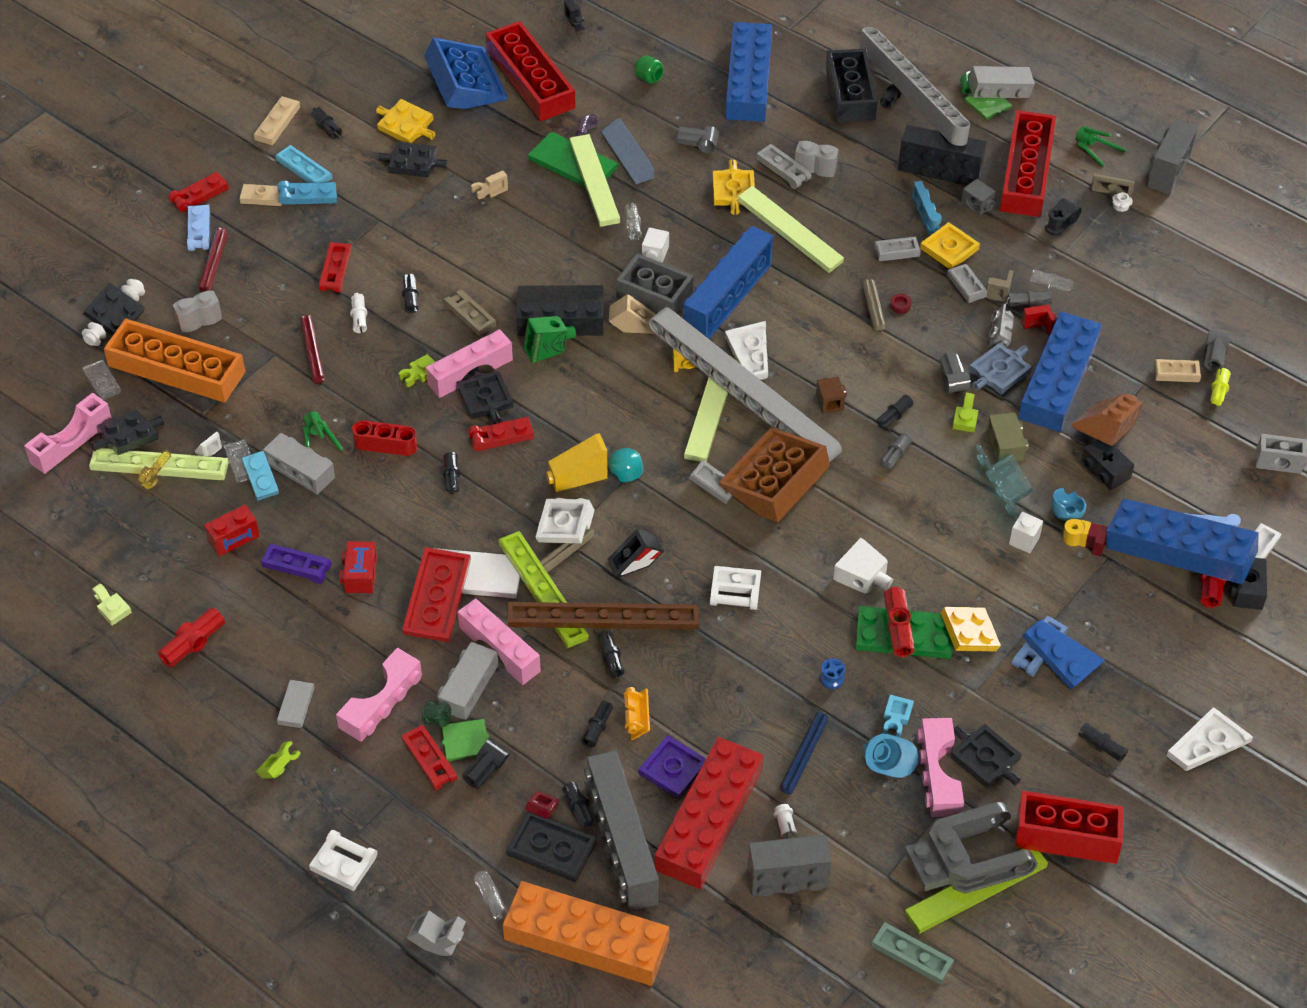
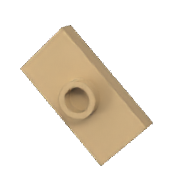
M243 184L240 195L241 204L282 205L279 202L278 195L280 192L277 186Z
M1155 359L1154 361L1156 381L1200 382L1199 361Z

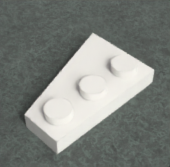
M766 321L725 331L726 341L737 362L760 380L768 378Z
M1213 707L1168 751L1167 757L1185 771H1188L1250 743L1253 736Z

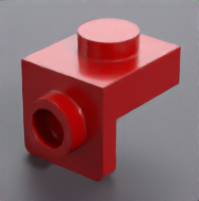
M1048 304L1024 308L1021 323L1024 329L1045 326L1047 333L1051 334L1057 317L1055 313H1052Z

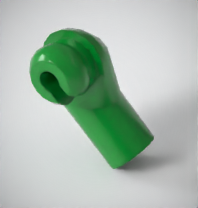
M972 69L960 78L962 93L965 95L971 93L968 79Z

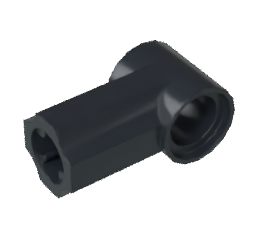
M489 738L477 753L475 760L464 771L462 778L472 788L479 789L494 770L497 771L501 768L510 753Z

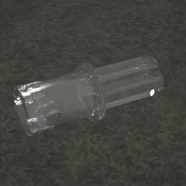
M1034 269L1032 272L1034 275H1031V282L1048 286V289L1056 288L1066 292H1071L1073 289V280L1056 276V273L1049 274Z
M488 871L477 872L474 880L482 893L481 899L487 903L494 920L502 919V912L504 916H507L509 910L500 896L501 891L495 887Z

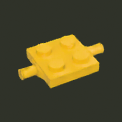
M400 99L390 110L382 106L376 109L377 114L384 116L377 124L378 130L402 142L413 143L415 139L422 135L431 140L435 137V132L427 129L428 125L434 120L433 114L403 99Z
M729 160V169L713 171L714 205H731V214L734 215L736 209L737 215L740 213L739 205H742L738 202V196L751 186L755 187L754 170L737 169V161L733 160L732 165V160Z

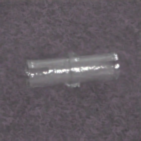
M631 203V210L629 204L624 208L626 213L625 225L629 230V238L636 241V234L638 240L642 238L640 227L642 220L638 215L637 205Z

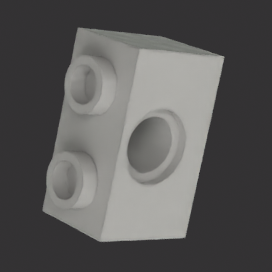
M1261 434L1256 449V468L1302 473L1307 459V439Z

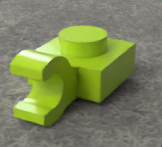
M966 393L964 406L956 407L952 429L975 433L979 411L972 409L975 394Z
M286 741L281 744L276 754H271L256 772L262 779L277 778L284 772V766L290 760L297 759L301 752L298 750L289 754L288 749L293 743Z

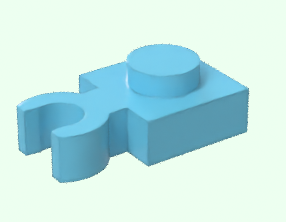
M890 695L884 713V720L887 721L884 724L883 734H887L888 730L893 728L897 731L896 737H901L902 725H908L914 704L913 700Z

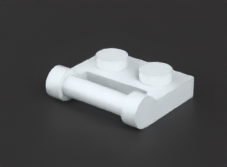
M714 566L710 605L746 606L752 610H757L761 570ZM719 591L751 594V598L720 595Z
M331 830L326 838V842L309 867L311 871L354 891L375 861L377 850L371 847L367 849L342 837L339 832ZM337 845L363 859L359 863L333 849Z

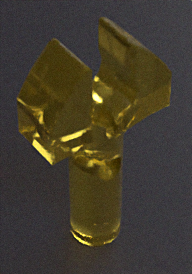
M163 451L151 468L145 466L141 470L138 478L141 486L150 489L158 482L156 475L171 457L170 452Z

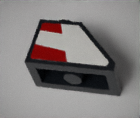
M636 529L607 560L615 575L621 577L649 567L664 552V549L655 534Z

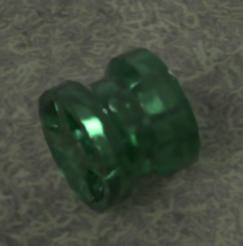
M432 700L427 701L422 710L424 724L433 725L435 723L438 727H446L451 718L450 705L448 703L437 704L436 701Z

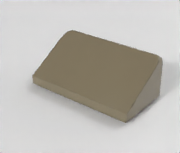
M1094 174L1090 190L1112 195L1123 192L1127 193L1129 198H1131L1135 181Z

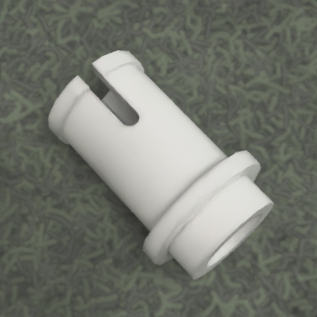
M788 804L775 807L773 814L774 818L778 821L781 837L786 839V833L788 838L794 837L797 834L792 818L793 809Z

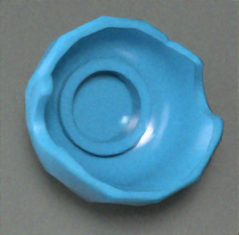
M1059 488L1053 492L1051 509L1057 518L1068 521L1070 519H1080L1084 516L1087 505L1084 499L1078 496L1075 491L1067 494L1064 488Z

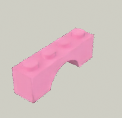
M499 329L427 366L428 386L441 398L458 389L457 382H460L475 367L490 365L497 369L513 360L512 342Z
M91 393L76 405L72 420L61 432L51 436L41 432L24 445L29 463L46 474L97 434V425L112 420L108 403L94 393Z
M476 598L458 611L459 628L474 642L483 640L497 651L507 672L519 683L524 685L541 672L540 655Z
M396 648L382 664L384 678L387 681L384 689L370 698H351L336 714L338 728L360 742L367 735L370 736L375 731L376 725L382 719L388 717L393 706L397 702L402 701L411 686L416 685L422 677L420 661L399 648Z
M952 718L922 719L921 728L917 729V743H922V750L919 752L920 764L925 766V771L922 772L923 786L928 788V792L925 793L926 808L930 807L931 817H948L963 811L964 799L961 781L947 776L938 763L943 756L953 751L955 736Z

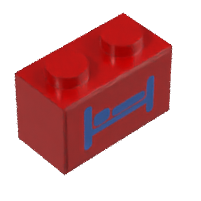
M246 505L204 524L208 543L218 557L260 537L257 520Z
M347 541L346 551H342V565H345L344 570H340V584H344L345 593H374L377 564L375 542Z

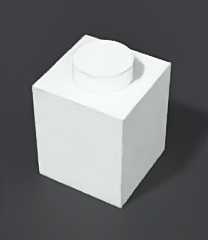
M649 228L642 243V255L663 263L669 248V232Z
M1022 512L1012 527L1009 545L1031 553L1040 538L1043 520Z

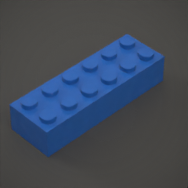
M733 22L726 101L727 120L766 121L772 24Z
M753 226L747 232H743L739 241L730 247L728 254L719 260L717 267L707 274L702 284L696 287L693 295L690 298H686L683 303V319L710 339L772 265L773 235Z
M1060 311L1021 402L1018 419L1061 432L1099 341L1102 323Z
M1123 498L1107 529V547L1110 550L1239 584L1244 583L1258 553L1259 532Z

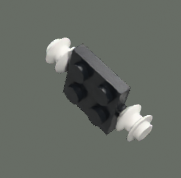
M128 279L127 285H123L121 290L109 282L84 310L83 315L93 321L88 324V329H83L82 331L83 339L87 344L99 346L101 344L100 339L106 338L105 331L113 336L125 319L136 321L143 313L145 307L139 304L138 301L139 296L145 294V290L139 280Z

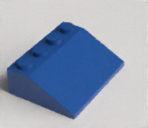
M433 37L424 57L446 106L467 109L507 100L508 96L484 47Z

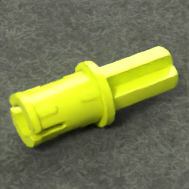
M1222 368V371L1218 369L1215 381L1211 385L1212 395L1210 401L1217 406L1222 404L1225 393L1229 390L1228 381L1231 373L1228 369Z

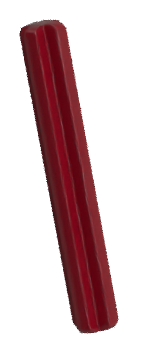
M225 228L216 229L198 286L201 293L211 291L228 236L227 229Z
M310 315L302 316L300 321L312 380L315 384L322 383L325 379L312 317Z

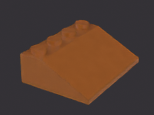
M771 427L719 481V486L759 516L778 523L830 467L827 448L825 445Z

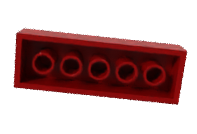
M521 21L486 33V49L488 54L540 122L576 108L574 88Z
M1016 110L1000 206L1001 212L1041 217L1057 116Z
M721 737L717 738L655 854L654 866L657 872L700 890L702 889L763 771V754Z

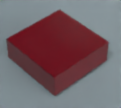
M536 791L526 803L525 810L549 819L557 809L559 799Z

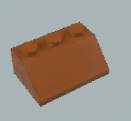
M1123 393L1095 403L1074 421L1071 427L1112 446L1135 425L1143 402L1131 394Z

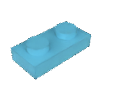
M264 451L243 457L242 463L257 501L279 494Z

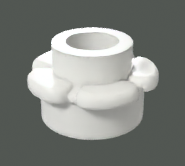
M1123 192L1115 194L1112 198L1113 207L1117 211H1127L1133 203L1132 198H1129V195Z

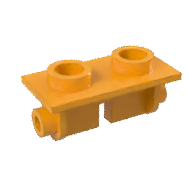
M629 687L623 694L625 707L628 708L625 711V729L628 730L633 741L650 731L648 689L637 692L635 688Z

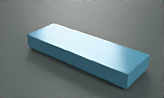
M291 145L275 155L276 161L308 183H325L333 179L332 173Z

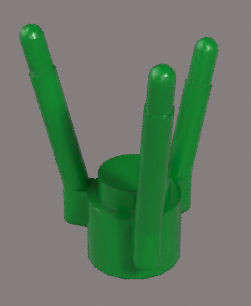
M1082 126L1076 134L1075 139L1079 142L1077 146L1084 149L1101 166H1104V163L1087 147L1088 145L1092 146L1095 141H1098L1122 152L1127 151L1125 148L1097 136L1111 137L1110 133Z
M309 412L303 417L305 426L302 428V431L304 433L305 447H310V433L312 435H319L323 439L324 434L322 431L324 430L338 450H343V447L330 431L326 422L322 421L318 412Z

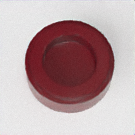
M895 294L890 300L892 311L903 314L911 309L912 301L909 296L905 294Z

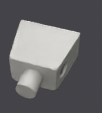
M862 538L852 546L834 567L833 579L864 594L869 593L875 585L886 591L893 582V578L886 575L887 559Z

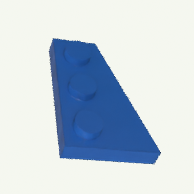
M1042 619L1022 635L1070 690L1105 661Z

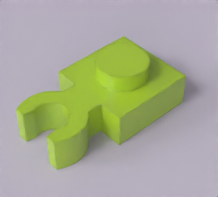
M428 354L409 364L410 369H403L399 372V379L407 378L405 380L406 387L414 385L417 379L421 382L426 381V367L435 363Z

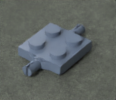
M998 343L970 364L969 371L979 378L972 383L973 389L979 391L983 386L988 385L1001 395L1031 373L1032 367L1022 359L1029 352L1028 348L1022 345L1018 350L1013 351Z

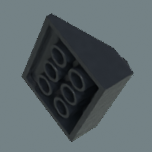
M603 285L518 286L516 306L517 336H525L528 319L553 316L560 317L565 327L573 325L576 330V336H603Z

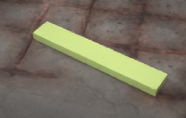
M590 134L571 137L570 144L599 226L620 223V216Z
M751 186L738 196V202L828 273L843 263L844 257L755 187Z
M710 377L708 378L684 453V459L698 462L702 460L707 462L728 394V391Z
M101 448L93 451L89 466L90 470L224 480L229 462L228 458L144 451H128L117 455L112 449Z

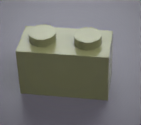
M1016 412L989 415L987 432L997 464L1024 461L1025 452L1029 450L1027 438L1023 437V425L1021 421H1018Z

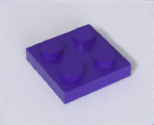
M667 735L639 768L638 774L675 798L680 799L695 781L706 758Z

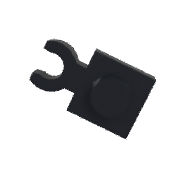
M564 0V15L570 24L575 27L576 31L584 30L585 28L582 24L584 18L581 15L579 5L575 4L573 0Z

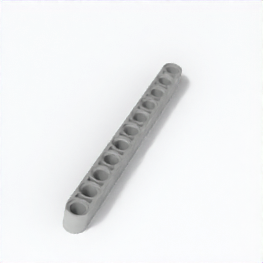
M873 27L863 28L859 48H866L868 58L951 144L958 146L966 145L970 122L878 29Z
M663 308L649 319V327L658 337L771 427L825 445L829 462L842 452V447L835 438L670 308Z

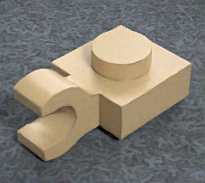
M502 170L485 178L486 183L477 182L471 185V192L477 191L478 199H482L486 195L492 198L508 190L507 174Z

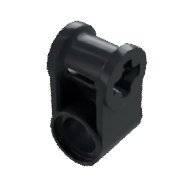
M1062 198L1058 204L1049 210V221L1045 225L1046 232L1051 235L1062 234L1063 231L1078 220L1082 208Z

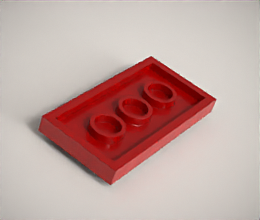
M428 547L424 548L402 629L403 635L450 642L471 562V555Z

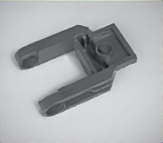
M996 802L938 819L929 832L928 840L905 846V854L924 891L949 884L953 886L954 890L966 894L1026 876L1036 869L1038 863L1032 852L1027 849L976 864L970 863V857L960 839L987 832L990 828L1000 826L1007 820H1010L1011 815L1004 803Z

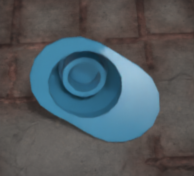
M879 734L871 738L867 744H863L866 764L877 773L902 778L910 775L918 765L919 754L917 748L906 739L890 734Z

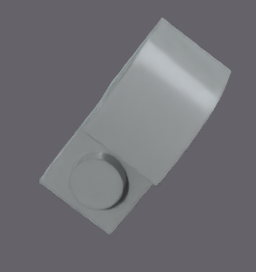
M427 911L417 916L407 939L426 951L441 956H450L463 937L464 932L462 929L466 921L457 916L445 922L431 911Z

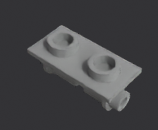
M1003 304L999 310H995L991 316L992 328L988 334L990 348L995 343H1000L1006 348L1011 344L1012 332L1010 331L1013 327L1014 316L1010 311H1005L1006 304Z

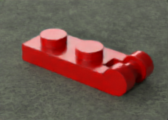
M215 172L180 191H172L168 195V199L171 203L176 204V208L180 212H185L188 210V206H197L228 190L229 186L228 182L218 172Z
M330 242L319 282L320 291L334 290L336 293L342 292L343 281L352 251L351 244Z
M528 417L483 427L472 426L468 429L469 437L473 439L472 446L475 451L534 439V432Z
M424 725L401 736L402 742L429 780L434 791L442 788V785L446 782L452 783L458 779L454 769ZM442 769L444 773L437 776L435 772Z

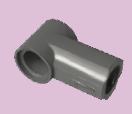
M706 126L702 130L679 127L677 144L697 146L702 152L711 153L715 150L719 131L712 126Z
M1209 330L1203 365L1208 371L1216 372L1218 369L1222 370L1225 354H1227L1230 344V334Z
M953 351L946 352L940 357L939 361L944 374L946 393L969 391L970 377L968 372L963 370L958 354H955Z

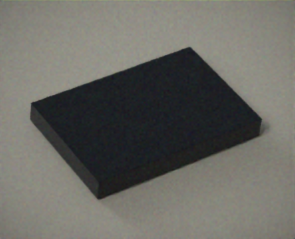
M527 812L507 848L506 854L576 883L597 843V837L552 819H546Z

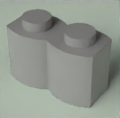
M799 141L795 151V161L808 169L810 173L823 177H834L839 149L830 145H818L810 141Z
M205 291L193 298L181 299L173 304L176 323L182 333L194 331L202 325L217 323L222 319L219 300L214 291Z

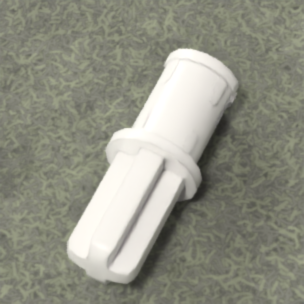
M354 293V296L351 297L352 309L350 311V315L353 317V331L361 333V326L364 333L367 330V310L365 309L363 294Z

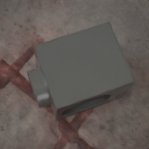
M976 179L963 189L961 204L981 216L993 208L996 191Z

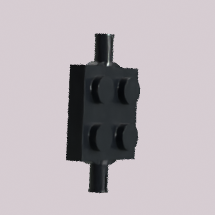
M397 142L391 154L379 152L378 161L390 162L388 170L392 174L429 177L430 172L435 167L447 168L448 160L436 159L437 146Z
M477 366L470 371L472 377L457 382L458 390L471 419L490 415L493 424L501 423L502 419L498 412L514 408L513 400L499 371L481 374Z
M138 410L128 412L125 415L97 425V432L102 439L91 442V447L94 451L108 447L117 455H121L159 440L158 432L154 428L164 425V420L161 416L147 420Z
M984 724L977 731L969 734L959 725L953 728L954 735L961 740V744L951 752V758L986 788H989L1002 777L1008 779L1014 786L1021 781L1022 778L1013 772L1011 768L1021 760L1022 754L989 726Z

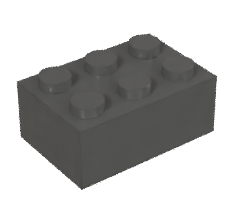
M1176 119L1171 127L1167 126L1163 136L1164 139H1160L1158 143V151H1154L1150 159V163L1153 165L1150 166L1146 178H1149L1147 187L1171 195L1191 157L1198 129L1197 126Z
M637 253L616 280L617 298L621 299L629 294L655 314L665 307L678 314L686 298H690L693 294V275Z
M817 835L749 843L747 869L752 896H770L773 893L781 892L791 894L807 889L817 891L828 887L832 861L827 836Z

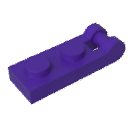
M271 543L261 561L262 567L311 579L317 584L323 583L326 577L325 572L329 571L332 562L325 557Z

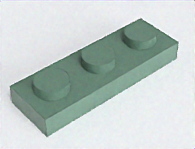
M886 922L882 925L871 945L874 949L940 985L954 963V959Z

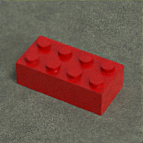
M1022 790L1017 811L1015 848L1113 864L1118 863L1123 843V806Z

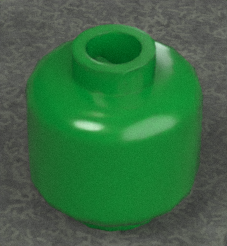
M644 55L635 62L634 71L638 79L653 84L663 77L664 68L660 60Z

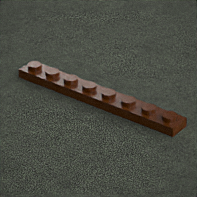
M508 602L507 606L508 627L698 630L699 627L698 605Z

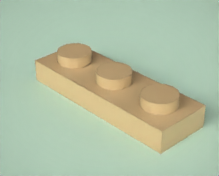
M281 96L254 133V139L273 145L299 110L300 102Z

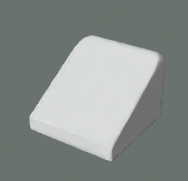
M214 433L201 443L195 450V453L198 456L211 457L222 448L219 433Z

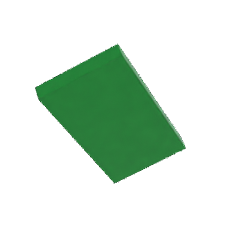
M551 131L528 154V160L585 187L569 139ZM596 153L607 180L618 168V163Z

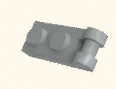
M772 144L757 153L756 159L788 181L793 189H797L801 186L802 182H807L811 179V173L808 169Z

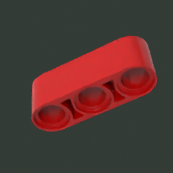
M358 421L352 426L354 445L357 449L404 456L413 455L418 450L416 431L410 426L372 421Z

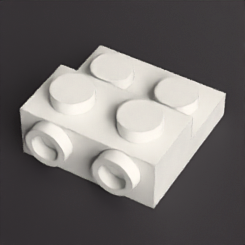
M583 498L546 499L536 534L537 541L546 543H582L585 529H590L594 514V508L590 500Z

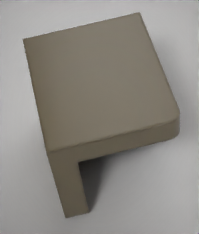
M1009 270L1007 280L989 278L987 285L988 293L985 298L1006 302L1014 271Z

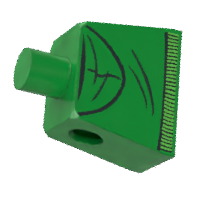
M558 316L530 318L527 322L523 349L531 363L564 352L566 340L576 337V330L573 325L565 327Z

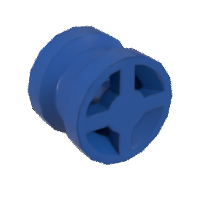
M834 658L823 662L820 681L824 687L837 689L842 686L845 674L843 662Z

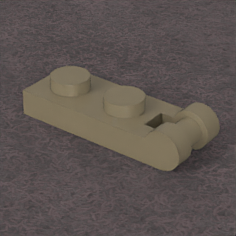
M459 289L454 293V296H448L442 300L444 307L447 310H451L479 337L496 327V320L463 290Z

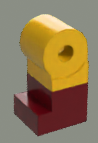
M1070 519L1066 521L1064 526L1063 541L1069 546L1079 545L1093 549L1092 555L1101 557L1107 540L1108 526L1084 520Z

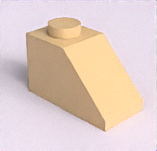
M627 294L610 305L609 322L626 333L654 334L649 327L648 321L656 314Z

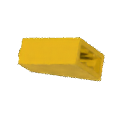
M600 433L593 435L548 461L549 471H546V478L549 485L553 484L555 492L607 479V449Z

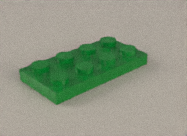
M859 606L856 650L893 654L891 637L887 630L888 618L886 608ZM910 611V625L914 643V653L910 655L951 659L953 643L941 613Z

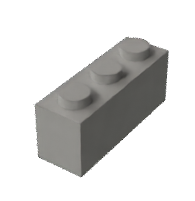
M973 66L968 79L973 98H1030L1035 85L1030 67Z
M280 433L263 449L270 467L317 495L335 478L331 460L316 454L310 447L301 445L293 437Z
M471 642L468 648L461 652L456 668L453 667L451 669L446 685L441 686L437 693L440 711L466 721L498 666L497 651Z

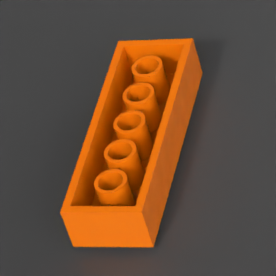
M125 319L104 348L109 367L224 403L246 372L242 354L129 319Z
M521 881L503 923V934L506 941L649 986H653L669 943V926Z

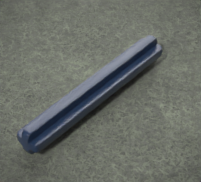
M821 712L815 714L780 785V790L788 795L793 793L828 722L826 714Z

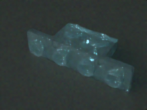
M978 444L975 446L979 452L976 455L982 467L985 465L988 467L989 470L985 473L992 483H997L998 487L995 490L1001 500H1007L1008 504L1005 507L1010 516L1016 515L1019 518L1021 513L1015 503L1034 492L1032 486L1012 454L992 465L985 451Z

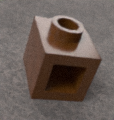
M839 376L817 380L816 396L822 414L844 410L847 392L845 385H841Z

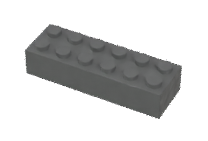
M617 750L587 757L588 767L584 768L586 781H584L587 796L591 795L593 800L591 802L594 817L598 816L600 822L597 824L600 837L605 838L606 845H604L606 857L608 860H612L613 866H611L613 879L615 882H619L618 894L622 904L626 903L628 912L658 905V875Z

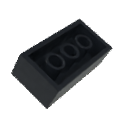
M866 48L828 50L826 73L836 122L876 120L878 101Z
M907 124L901 140L898 171L969 185L976 179L980 180L987 141L968 137L966 145L958 146L951 144L939 131Z

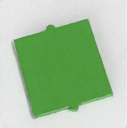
M970 95L964 99L985 120L996 115L1000 116L1002 112L1012 108V105L1005 98H973Z
M484 719L442 725L444 738L442 746L445 747L448 762L477 757L481 747L490 738L489 734L486 733Z

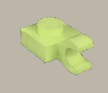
M102 584L93 588V591L96 593L94 596L100 603L97 605L98 611L112 626L132 613L131 608L117 593L110 597Z

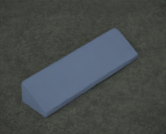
M620 118L614 120L601 131L602 136L635 185L654 179L652 164Z

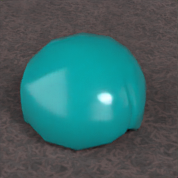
M621 448L614 451L608 459L610 473L612 475L615 474L621 482L633 481L644 472L642 458L634 449Z

